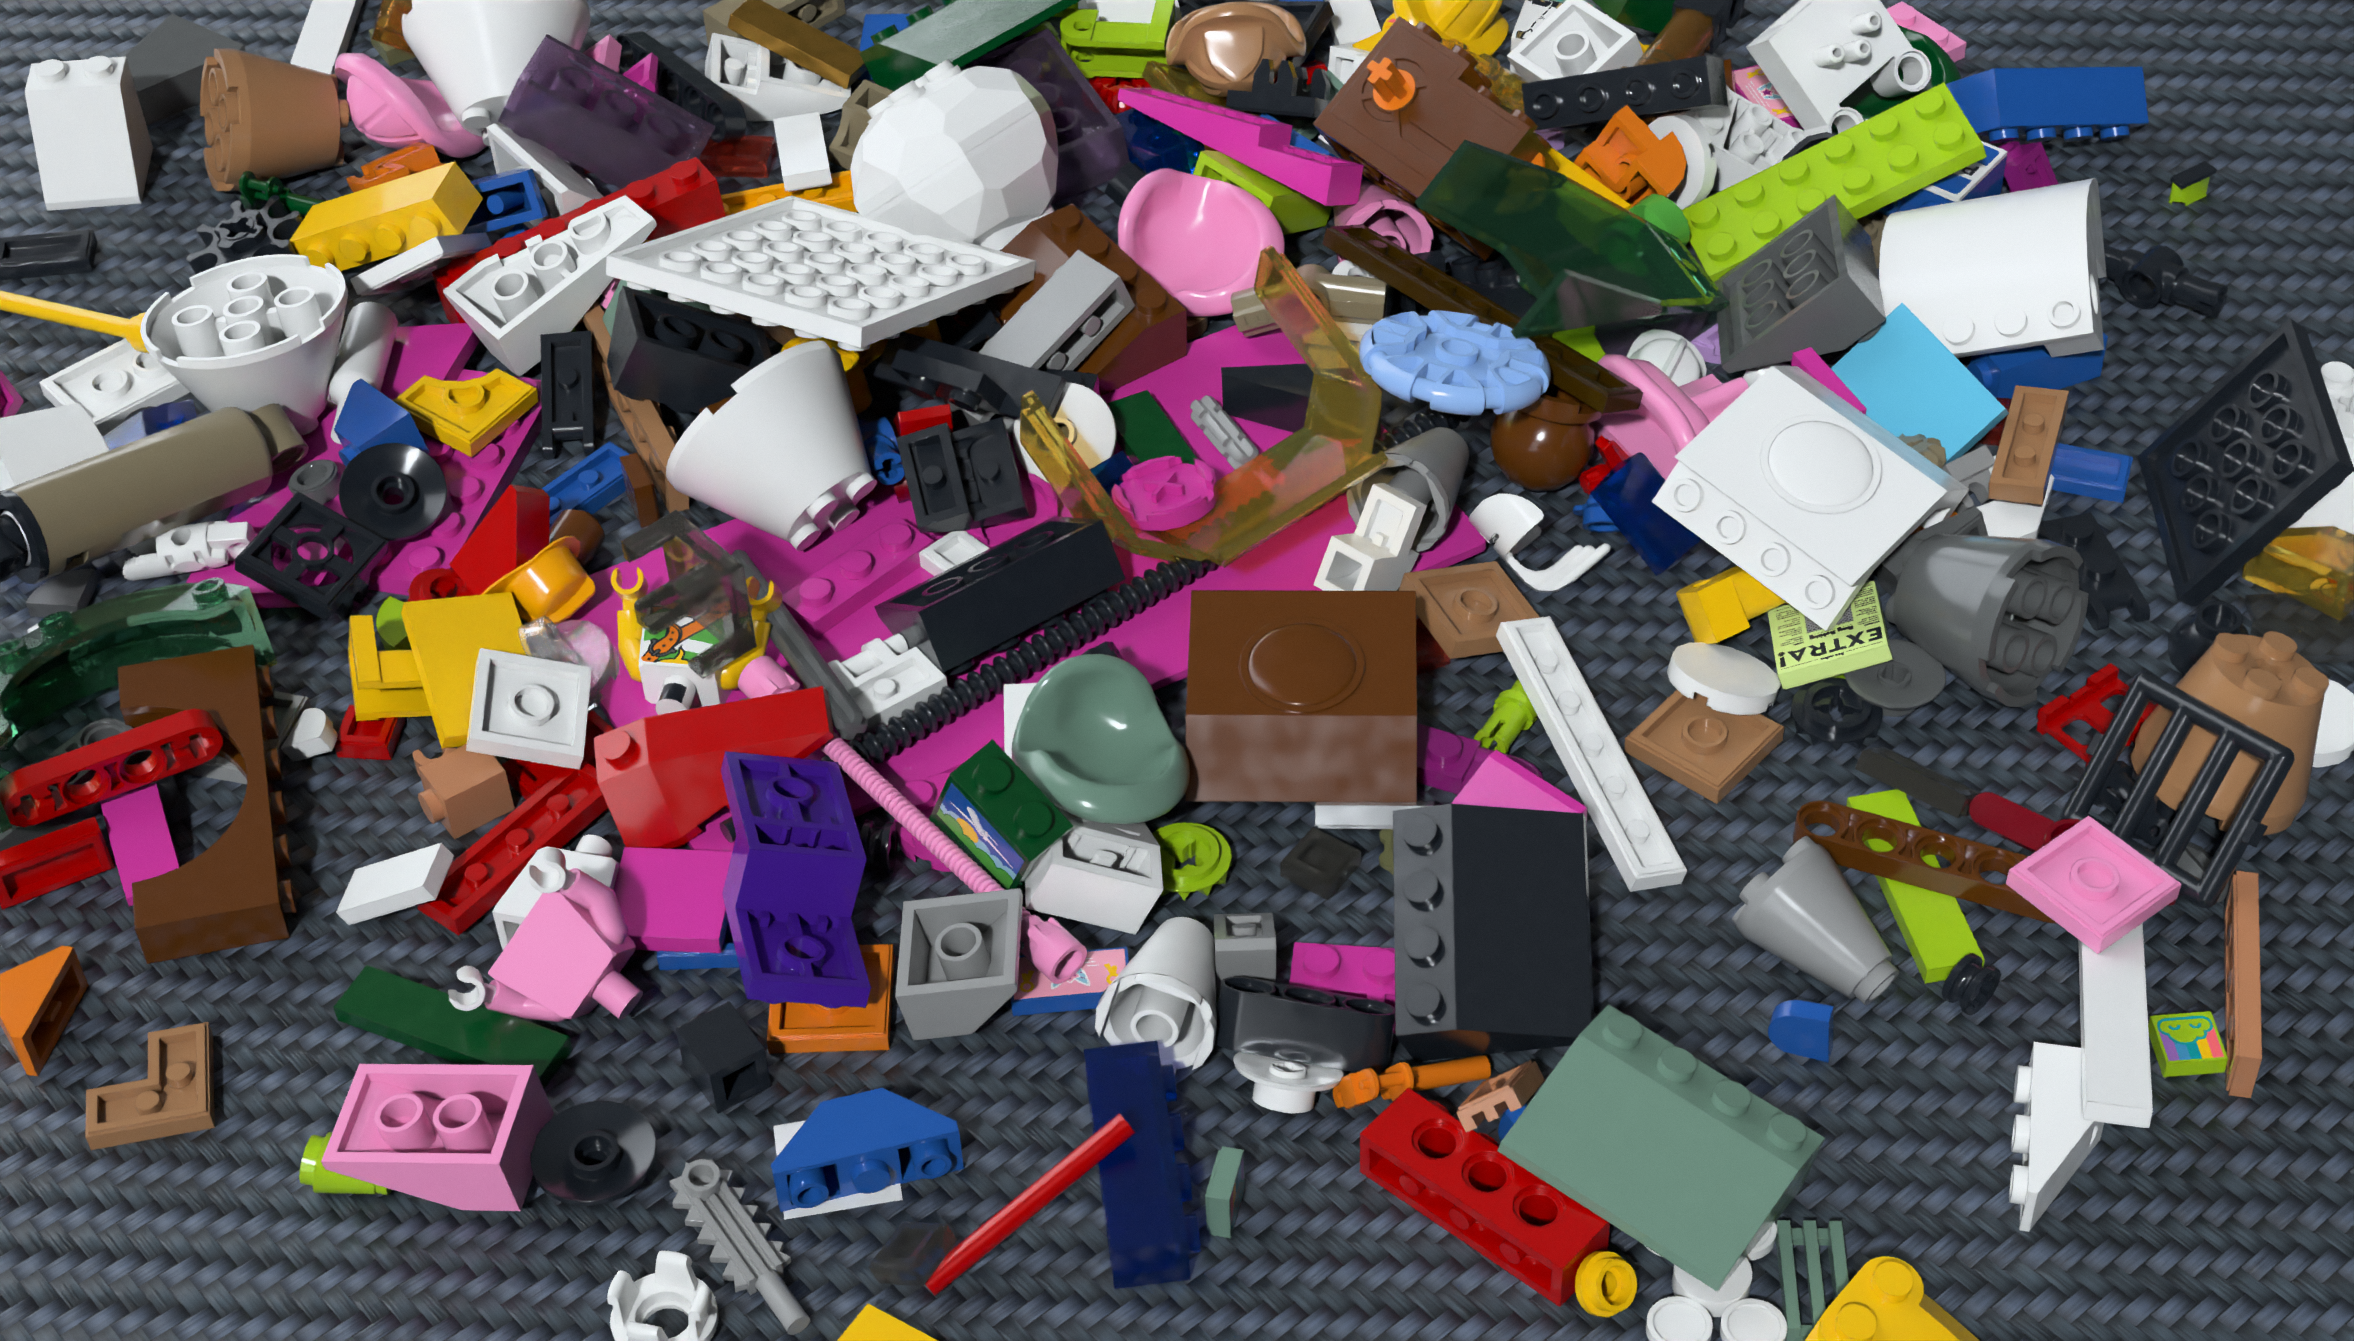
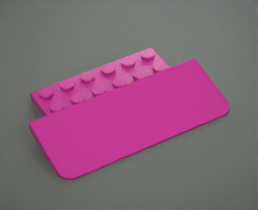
M467 323L397 327L380 392L393 401L424 375L443 381H466L483 377L488 372L463 369L480 339ZM516 377L537 388L538 403L472 458L419 430L430 451L428 455L436 461L444 474L447 487L446 504L439 519L427 531L410 539L389 541L388 553L371 571L368 590L409 596L408 589L410 584L419 573L436 568L452 569L449 563L511 484L542 429L541 380ZM328 394L325 409L317 417L318 427L308 434L301 435L309 447L306 456L289 470L273 475L272 482L265 493L236 504L225 521H229V523L248 522L258 534L293 497L288 483L292 474L298 468L311 461L324 459L333 461L341 474L343 473L346 466L338 454V451L343 449V446L334 442L331 438L337 405L332 401L330 394ZM339 494L331 501L323 504L346 517L340 505ZM393 494L387 496L384 502L396 505L401 503L403 498ZM302 528L294 532L301 534L308 531L319 532L321 529ZM338 537L333 543L334 554L353 564V552L349 544ZM316 542L304 543L297 549L298 554L307 560H320L328 554L327 549L322 544ZM287 549L285 556L281 560L274 557L273 564L277 570L282 572L292 561L291 550ZM235 560L228 561V564L219 568L192 572L186 583L221 582L247 586L250 588L257 608L301 607L235 570ZM323 569L320 571H308L299 582L306 586L321 587L339 581L340 577ZM216 590L192 595L191 598L197 602L208 603L210 600L226 593Z

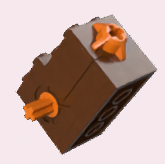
M1399 16L1315 120L1313 125L1341 159L1364 165L1363 177L1376 186L1415 206L1423 213L1430 224L1486 261L1523 213L1533 210L1543 200L1548 182L1559 170V167L1548 153L1552 146L1535 132L1538 126L1529 116L1517 108H1514L1509 113L1500 107V99L1489 90L1493 85L1492 82L1475 68L1478 62L1471 54L1458 45H1454L1450 50L1440 43L1442 41L1441 36L1430 26L1421 21L1414 26Z

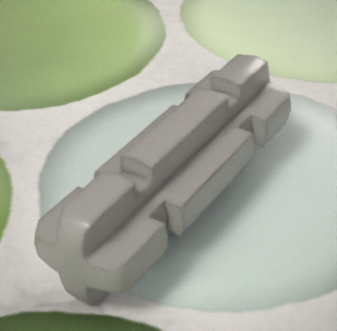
M1205 395L1201 400L1195 399L1191 403L1190 408L1193 410L1191 419L1203 430V433L1218 451L1227 458L1226 460L1234 470L1244 473L1249 468L1254 469L1258 465L1259 459L1257 456L1259 450L1251 440L1245 438V433L1227 412L1222 410L1221 405L1215 398Z

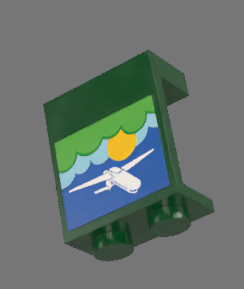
M993 739L949 774L929 817L935 826L943 831L954 844H957L968 857H971L978 866L982 867L1005 890L1020 888L1022 894L1025 892V879L1037 858L1073 828L1070 821Z

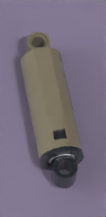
M272 403L254 410L249 415L237 407H224L0 491V583L16 575L26 584H36L262 495L269 488L273 475L285 472L298 464L308 453L309 447L280 404Z

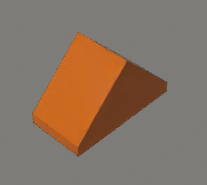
M60 946L0 974V1025L27 1075L39 1076L89 986L74 947Z

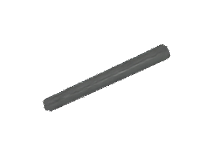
M735 550L731 556L723 557L721 568L752 611V606L744 599L742 594L744 582L750 576H754L759 581L760 589L757 600L767 595L769 583L745 551ZM782 602L777 610L769 613L766 622L772 623L769 637L806 689L824 686L829 695L834 728L843 739L853 740L857 733H865L868 721L863 716L862 710Z

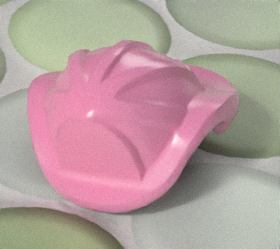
M1169 168L1159 169L1145 175L1134 185L1128 193L1119 215L1118 246L1187 310L1188 317H1212L1233 313L1230 301L1233 292L1275 281L1283 264L1285 253L1284 236L1274 214L1250 192L1228 182Z

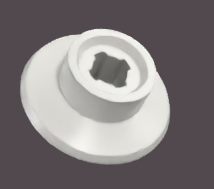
M1238 1052L1233 1057L1237 1071L1255 1082L1252 1096L1253 1101L1264 1108L1278 1112L1304 1113L1312 1110L1316 1091H1324L1336 1087L1344 1076L1342 1070L1243 1052Z

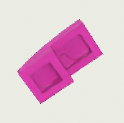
M156 783L100 801L117 869L129 907L133 906L132 883L147 880L180 867L162 798Z

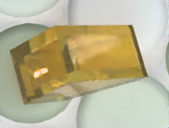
M2335 526L2287 528L2269 543L2258 556L2252 558L2244 565L2242 578L2341 621L2354 609V534Z

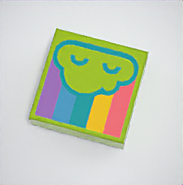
M2211 1011L2150 1016L2148 1023L2149 1037L2163 1077L2225 1072L2228 1057Z

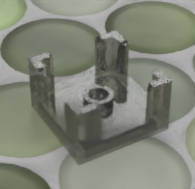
M675 510L621 541L624 558L629 563L641 558L663 545L669 582L635 602L634 609L637 623L650 634L656 635L690 615L719 640V642L688 660L689 668L702 679L757 646L743 564L680 512Z

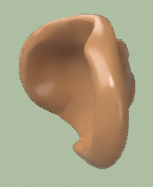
M1261 2L1216 4L1194 10L1175 23L1167 38L1166 62L1170 66L1186 65L1190 74L1199 81L1200 86L1206 93L1217 97H1227L1228 90L1252 92L1254 72L1262 59L1273 60L1275 69L1273 82H1275L1282 60L1286 61L1289 57L1305 56L1306 38L1299 20L1292 13L1277 5Z

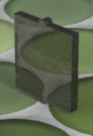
M2342 591L2246 595L2245 605L2252 622L2250 635L2262 638L2264 633L2269 631L2282 633L2296 642L2298 646L2296 653L2300 654L2311 664L2354 662V618H2352Z

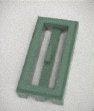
M1777 1220L1776 1248L1783 1315L1787 1322L1786 1341H1805L1826 1310L1819 1245L1828 1246L1833 1298L1835 1299L1849 1283L1842 1221H1829L1828 1228H1817L1816 1221L1803 1220L1802 1228H1791L1790 1220ZM1793 1245H1804L1812 1325H1801Z

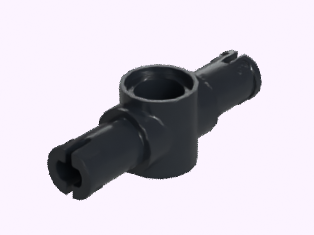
M2104 244L2106 276L2115 281L2116 286L2120 287L2123 297L2135 307L2148 309L2161 301L2169 305H2175L2176 303L2184 304L2212 316H2217L2222 311L2227 300V295L2225 294L2228 292V287L2224 284L2211 282L2189 274V270L2184 267L2181 257L2171 248L2156 245L2150 247L2145 253L2134 249H2129L2125 252Z

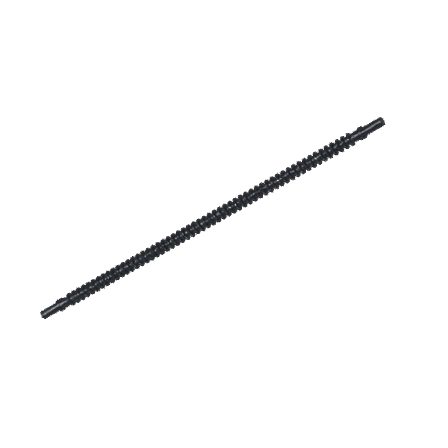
M1428 407L1426 413L1416 414L1414 420L1408 419L1404 422L1403 426H1395L1392 433H1383L1380 440L1373 439L1370 441L1369 446H1360L1357 453H1348L1346 460L1338 459L1334 466H1326L1323 469V473L1316 472L1312 475L1311 480H1302L1299 487L1291 486L1288 494L1284 492L1279 493L1276 501L1273 499L1267 500L1264 507H1255L1252 514H1243L1240 521H1230L1228 528H1218L1216 535H1206L1204 542H1194L1192 549H1182L1180 556L1171 555L1168 559V564L1159 562L1156 566V571L1147 569L1143 574V578L1140 576L1133 577L1131 585L1127 583L1121 584L1119 593L1114 590L1109 591L1106 599L1100 597L1095 600L1094 607L1091 605L1083 606L1081 610L1082 615L1078 612L1071 613L1069 622L1061 619L1057 622L1056 629L1051 626L1046 627L1044 637L1040 634H1034L1031 638V644L1023 641L1020 642L1018 651L1008 649L1005 654L1006 659L1001 656L994 657L993 666L987 663L982 664L980 674L970 671L967 675V681L961 678L955 680L954 689L949 686L942 687L941 696L930 694L928 704L923 701L916 702L914 712L910 709H904L901 714L902 719L896 716L890 717L888 727L878 724L875 727L874 735L870 732H865L862 734L861 743L854 739L850 740L848 745L864 758L870 766L872 760L876 763H883L885 759L884 753L891 756L896 755L898 745L908 748L912 743V737L916 740L924 738V730L930 733L936 732L938 722L943 725L950 723L951 714L955 717H962L964 707L969 710L976 708L977 699L981 702L989 701L990 692L995 695L1001 694L1003 684H1015L1016 677L1021 680L1027 679L1029 670L1032 672L1040 671L1042 667L1041 662L1050 665L1054 661V655L1059 658L1065 657L1067 648L1076 650L1080 645V641L1084 643L1090 642L1092 633L1097 636L1102 635L1105 631V626L1108 628L1116 627L1117 619L1126 621L1130 616V612L1134 614L1140 613L1142 605L1146 607L1152 606L1155 601L1154 597L1159 600L1164 599L1167 591L1176 592L1179 584L1188 585L1191 581V576L1194 578L1202 577L1203 569L1206 571L1214 570L1216 563L1224 564L1228 556L1236 557L1240 549L1248 550L1252 542L1260 543L1264 535L1272 536L1276 528L1284 529L1287 526V521L1291 523L1296 522L1299 514L1302 516L1308 515L1311 508L1318 509L1322 506L1323 501H1332L1334 494L1343 495L1346 488L1352 482L1357 469L1371 457L1430 429L1437 427L1458 428L1460 422H1468L1471 416L1439 412ZM827 755L823 756L821 759V761L834 762ZM840 768L841 775H842V778H843V782H845V781H844V777H845V776L848 777V778H850V779H852L851 777L848 776L847 773H845V772L843 771V769ZM731 816L720 823L721 832L730 843L736 839V831Z

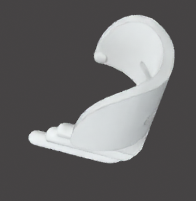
M1497 494L1484 499L1469 516V522L1489 544L1495 543L1493 549L1524 584L1536 592L1552 593L1562 590L1580 578L1611 550V546L1607 543L1600 545L1597 549L1591 545H1586L1585 547L1576 545L1554 565L1545 570L1534 571L1527 569L1514 556L1540 536L1541 528L1537 524L1543 520L1544 513L1529 500L1513 494Z

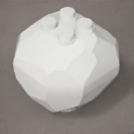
M947 59L926 72L922 77L915 81H910L867 110L872 119L868 121L869 125L858 141L850 168L854 204L861 216L898 227L914 236L929 235L960 240L1000 251L1030 222L1054 212L1051 203L1056 193L1058 144L1055 123L1051 109L1042 94L1020 74L1010 69L975 66L961 70L958 65L954 67L951 61Z

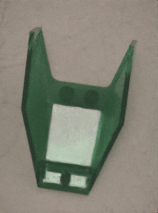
M1468 140L1462 142L1415 201L1421 210L1499 251L1518 273L1515 276L1517 283L1525 291L1537 298V301L1512 329L1511 333L1515 339L1589 334L1718 312L1730 304L1676 236L1561 173Z

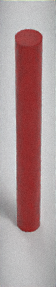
M1120 1113L1117 1114L919 1277L934 1296L939 1294L1135 1134L1134 1130Z

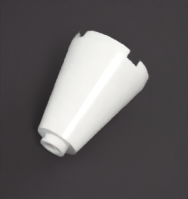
M1174 917L1163 922L1102 994L1096 1008L1095 1029L1099 1037L1101 1032L1111 1045L1109 1053L1117 1062L1138 1073L1164 1078L1175 1076L1177 1069L1186 1068L1193 1065L1192 1070L1200 1067L1213 1050L1217 1037L1215 943L1209 929L1199 921L1187 917Z

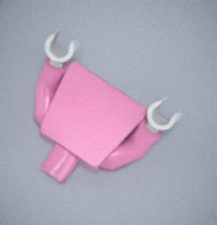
M555 847L544 850L543 860L548 866L556 870L548 873L539 870L534 865L529 866L530 884L535 890L541 892L542 895L488 971V974L495 980H492L489 984L484 983L478 969L473 966L461 967L457 970V978L462 982L472 983L476 987L469 993H460L450 989L448 990L449 1000L455 1008L463 1011L474 1010L484 1001L485 1007L489 1010L519 1018L563 1022L566 1019L572 1020L588 1014L599 1003L621 1020L634 1009L641 999L643 991L620 973L636 947L634 941L627 935L628 926L617 896L611 888L578 868L566 869V858L563 852Z

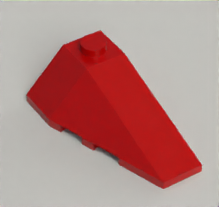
M824 686L649 716L594 737L597 782L625 846L633 848H676L688 843L703 831L699 825L726 806L730 810L721 775L725 751L804 759L834 738L828 691Z

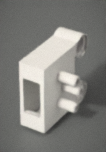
M1799 0L1746 46L1804 129L1805 138L1824 132L1832 134V123L1836 125L1839 134L1863 122V117L1857 110L1850 107H1840L1839 104L1869 77L1874 90L1879 95L1889 98L1917 92L1925 88L1932 74L1928 57L1922 51L1912 47L1880 0ZM1898 66L1903 71V82L1898 75Z

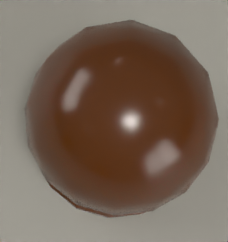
M1550 382L1546 392L1540 395L1539 399L1532 405L1521 410L1496 416L1491 427L1490 447L1494 459L1508 481L1528 491H1555L1576 480L1585 470L1594 451V430L1591 422L1599 420L1603 414Z

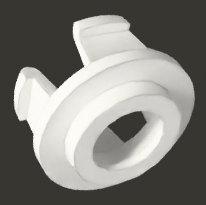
M659 1251L656 1258L655 1273L642 1277L635 1282L629 1273L622 1270L617 1272L607 1294V1302L613 1306L610 1325L614 1341L711 1340L718 1325L719 1313L717 1302L711 1289L695 1276L691 1267L692 1260L688 1255L675 1251ZM663 1309H677L688 1316V1327L679 1335L669 1339L662 1327L648 1325L645 1322L656 1311Z

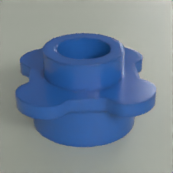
M1596 492L1589 495L1587 503L1573 506V514L1583 516L1582 527L1585 530L1612 533L1625 529L1626 513H1634L1636 505L1628 502L1620 503L1621 496L1616 493Z

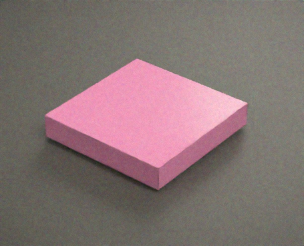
M2087 816L2009 869L2006 885L2097 954L2176 900L2182 885L2090 816Z

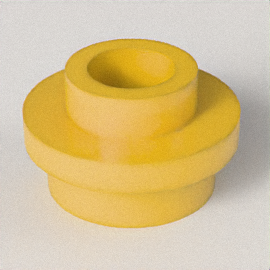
M1595 1251L1581 1262L1575 1277V1293L1579 1304L1587 1313L1598 1317H1611L1627 1309L1633 1302L1637 1292L1636 1274L1631 1265L1620 1255L1610 1251Z

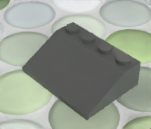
M1835 194L1714 282L1721 366L1727 373L1792 361L1794 352L1812 347L1818 355L1841 351L1855 341L1864 342L1871 338L1880 329L1882 322L1886 320L1871 237Z

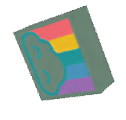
M1222 1146V1149L1218 1150L1205 1194L1206 1222L1209 1235L1230 1239L1232 1237L1245 1191L1244 1150Z

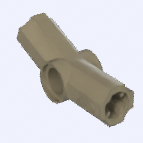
M1305 264L1297 268L1291 277L1233 292L1230 301L1238 331L1242 332L1245 337L1292 324L1306 328L1315 327L1325 320L1374 325L1385 318L1388 285L1379 278L1331 274L1323 266ZM1309 291L1315 293L1320 298L1310 300L1301 296L1300 293Z

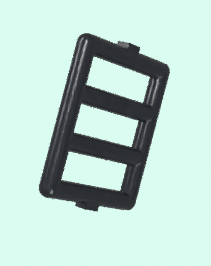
M2142 672L2134 678L2105 734L2095 733L2086 750L2092 757L2061 813V820H2083L2090 816L2182 884L2179 895L2199 907L2210 908L2218 901L2247 846L2251 845L2257 848L2268 828L2261 821L2290 771L2295 756L2293 751L2287 746L2148 672ZM2151 700L2170 710L2173 714L2112 826H2109L2090 815L2089 811ZM2197 725L2214 734L2218 739L2158 849L2154 852L2132 838L2193 726ZM2241 749L2265 762L2200 879L2177 866V863Z

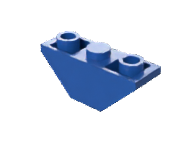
M878 1088L820 1102L772 1162L771 1169L781 1213L796 1208L816 1207L825 1201L853 1194L875 1193L886 1186L903 1184L919 1179L938 1178L946 1173L964 1169L960 1134L955 1120L884 1088Z

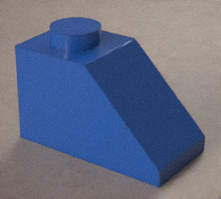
M513 169L471 181L483 197V200L462 234L485 233L548 216L533 169Z
M361 378L352 384L334 428L343 446V449L338 451V454L345 466L362 451L385 443L406 444L416 447L427 454L430 453L411 414Z

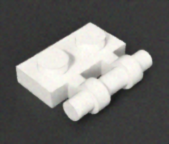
M900 633L883 641L880 638L869 641L862 645V652L841 663L838 660L827 663L862 710L863 716L868 721L865 732L870 733L875 732V727L878 724L887 726L890 717L896 716L900 719L904 709L915 711L914 706L916 702L923 701L928 704L930 694L941 696L942 687L947 686L946 676L917 647L909 650L904 637ZM857 733L854 739L860 740L863 733Z

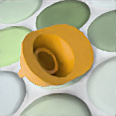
M564 536L550 543L528 562L497 580L481 595L512 592L520 619L530 625L546 627L560 624L570 618L594 596L596 587L577 560L580 552V541L574 536Z

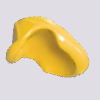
M1392 0L1396 19L1400 16L1414 26L1419 21L1427 24L1441 36V44L1450 50L1454 45H1458L1471 54L1478 62L1476 68L1485 63L1499 49L1509 30L1508 22L1498 11L1503 0Z

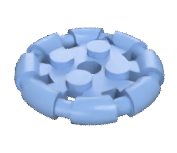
M1432 310L1426 316H1419L1415 311L1392 315L1376 322L1371 329L1366 331L1359 345L1360 362L1365 372L1371 375L1377 385L1409 403H1413L1416 398L1430 402L1431 410L1444 413L1479 416L1483 413L1484 409H1492L1497 415L1521 410L1535 403L1540 395L1546 392L1551 380L1549 361L1540 349H1537L1533 341L1504 324L1496 322L1491 326L1481 323L1478 316L1471 314Z

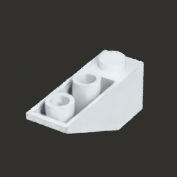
M2034 1042L2029 1067L2017 1066L2013 1101L2014 1103L2025 1105L2024 1115L2016 1114L2014 1118L2011 1152L2022 1153V1166L2013 1165L2009 1203L2020 1204V1231L2029 1232L2101 1139L2104 1123L2083 1119L2081 1048Z

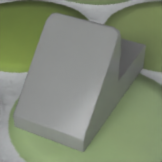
M1273 913L1214 914L1216 994L1219 996L1221 980L1228 977H1246L1276 982V935Z

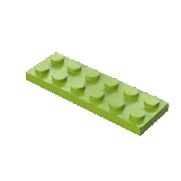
M1943 82L1683 209L1682 212L1690 228L1689 243L1711 285L1714 287L1716 280L1834 194L1853 217L1858 220L1986 158V152L1983 143Z

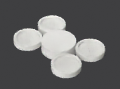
M1774 1222L1718 1292L1674 1264L1672 1289L1675 1296L1661 1299L1650 1308L1646 1320V1334L1649 1341H1710L1713 1329L1711 1317H1721L1720 1336L1722 1341H1785L1787 1322L1781 1311L1764 1300L1748 1298L1752 1281V1268L1749 1261L1762 1258L1772 1250L1777 1233L1776 1223ZM1646 1247V1248H1647L1649 1251H1651L1652 1253H1654V1254L1660 1256L1659 1254H1657L1656 1252H1654V1251L1651 1250L1650 1248Z

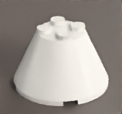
M412 0L411 11L408 14L402 15V32L405 41L461 126L466 131L483 137V143L490 146L486 127L494 123L524 136L530 134L545 135L553 130L554 116L586 37L591 18L587 0Z
M293 254L265 255L241 259L210 268L190 277L192 287L172 299L170 294L165 292L147 310L142 319L140 330L147 351L211 412L224 407H237L249 415L260 407L274 403L280 404L301 435L308 434L318 427L317 417L323 412L327 404L329 380L334 369L348 299V289L344 277L334 265L328 262L325 264V268L310 264L308 256Z
M820 340L805 342L786 349L740 377L731 385L737 394L715 414L706 407L683 433L668 459L666 477L675 490L787 541L797 551L808 548L819 538L822 532L830 527L838 532L850 525L860 513L855 505L860 499L869 494L877 484V480L872 476L841 356L834 347L831 349L825 341Z

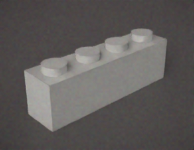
M1077 250L1064 265L1055 271L1053 276L1030 300L1025 302L1019 311L985 343L978 353L1047 372V369L1073 371L1135 307V304L1118 274L1080 250ZM942 398L945 404H950L951 414L955 421L964 428L1002 417L1008 435L1010 436L1013 433L1015 422L1013 418L979 408L976 412H970Z

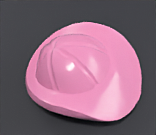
M342 53L336 59L335 74L341 82L347 85L349 115L355 127L365 134L368 139L396 150L417 142L432 144L440 153L456 158L475 155L487 147L483 143V137L474 135L461 126L432 81L395 76L379 62L363 53Z

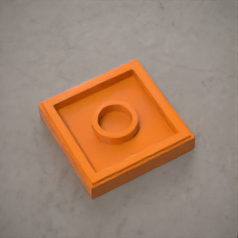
M893 944L859 945L871 986L866 1008L848 1006L827 1008L819 1004L793 1002L770 1004L767 1030L769 1054L889 1050L895 963Z

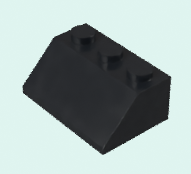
M622 286L617 302L607 365L614 390L619 391L630 399L642 400L645 398L666 404L669 408L679 413L688 414L694 412L700 414L699 409L717 403L727 397L735 396L737 392L731 385L747 372L772 357L762 327Z

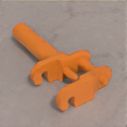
M1485 1055L1416 1067H1410L1408 1063L1401 1062L1387 1068L1386 1071L1378 1076L1372 1068H1366L1342 1077L1340 1083L1333 1088V1099L1337 1108L1345 1107L1346 1109H1352L1376 1099L1380 1090L1384 1100L1392 1099L1394 1101L1407 1088L1416 1092L1488 1079L1491 1075V1065Z

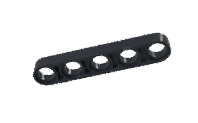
M637 31L622 33L617 36L616 41L622 45L619 68L622 73H625L652 52L658 57L659 101L714 142L721 143L743 138L746 131V116L741 103L735 97L647 33Z

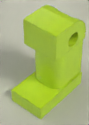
M1156 0L1151 23L1099 21V10L1065 9L1060 23L1063 69L1066 73L1081 78L1099 76L1148 78L1149 81H1166L1170 65L1166 62V43L1169 32L1176 23L1175 0ZM1081 60H1091L1089 62H1080Z

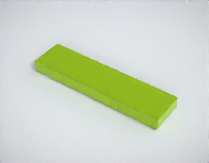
M1903 788L1847 798V807L1921 827ZM1869 839L1864 842L1869 849L1876 852H1888L1893 849L1888 842L1881 839ZM1935 855L1922 857V860L1927 865L1941 868ZM1875 875L1925 984L1946 980L1957 963L1970 953H1974L1982 958V967L1984 968V956L1955 897Z

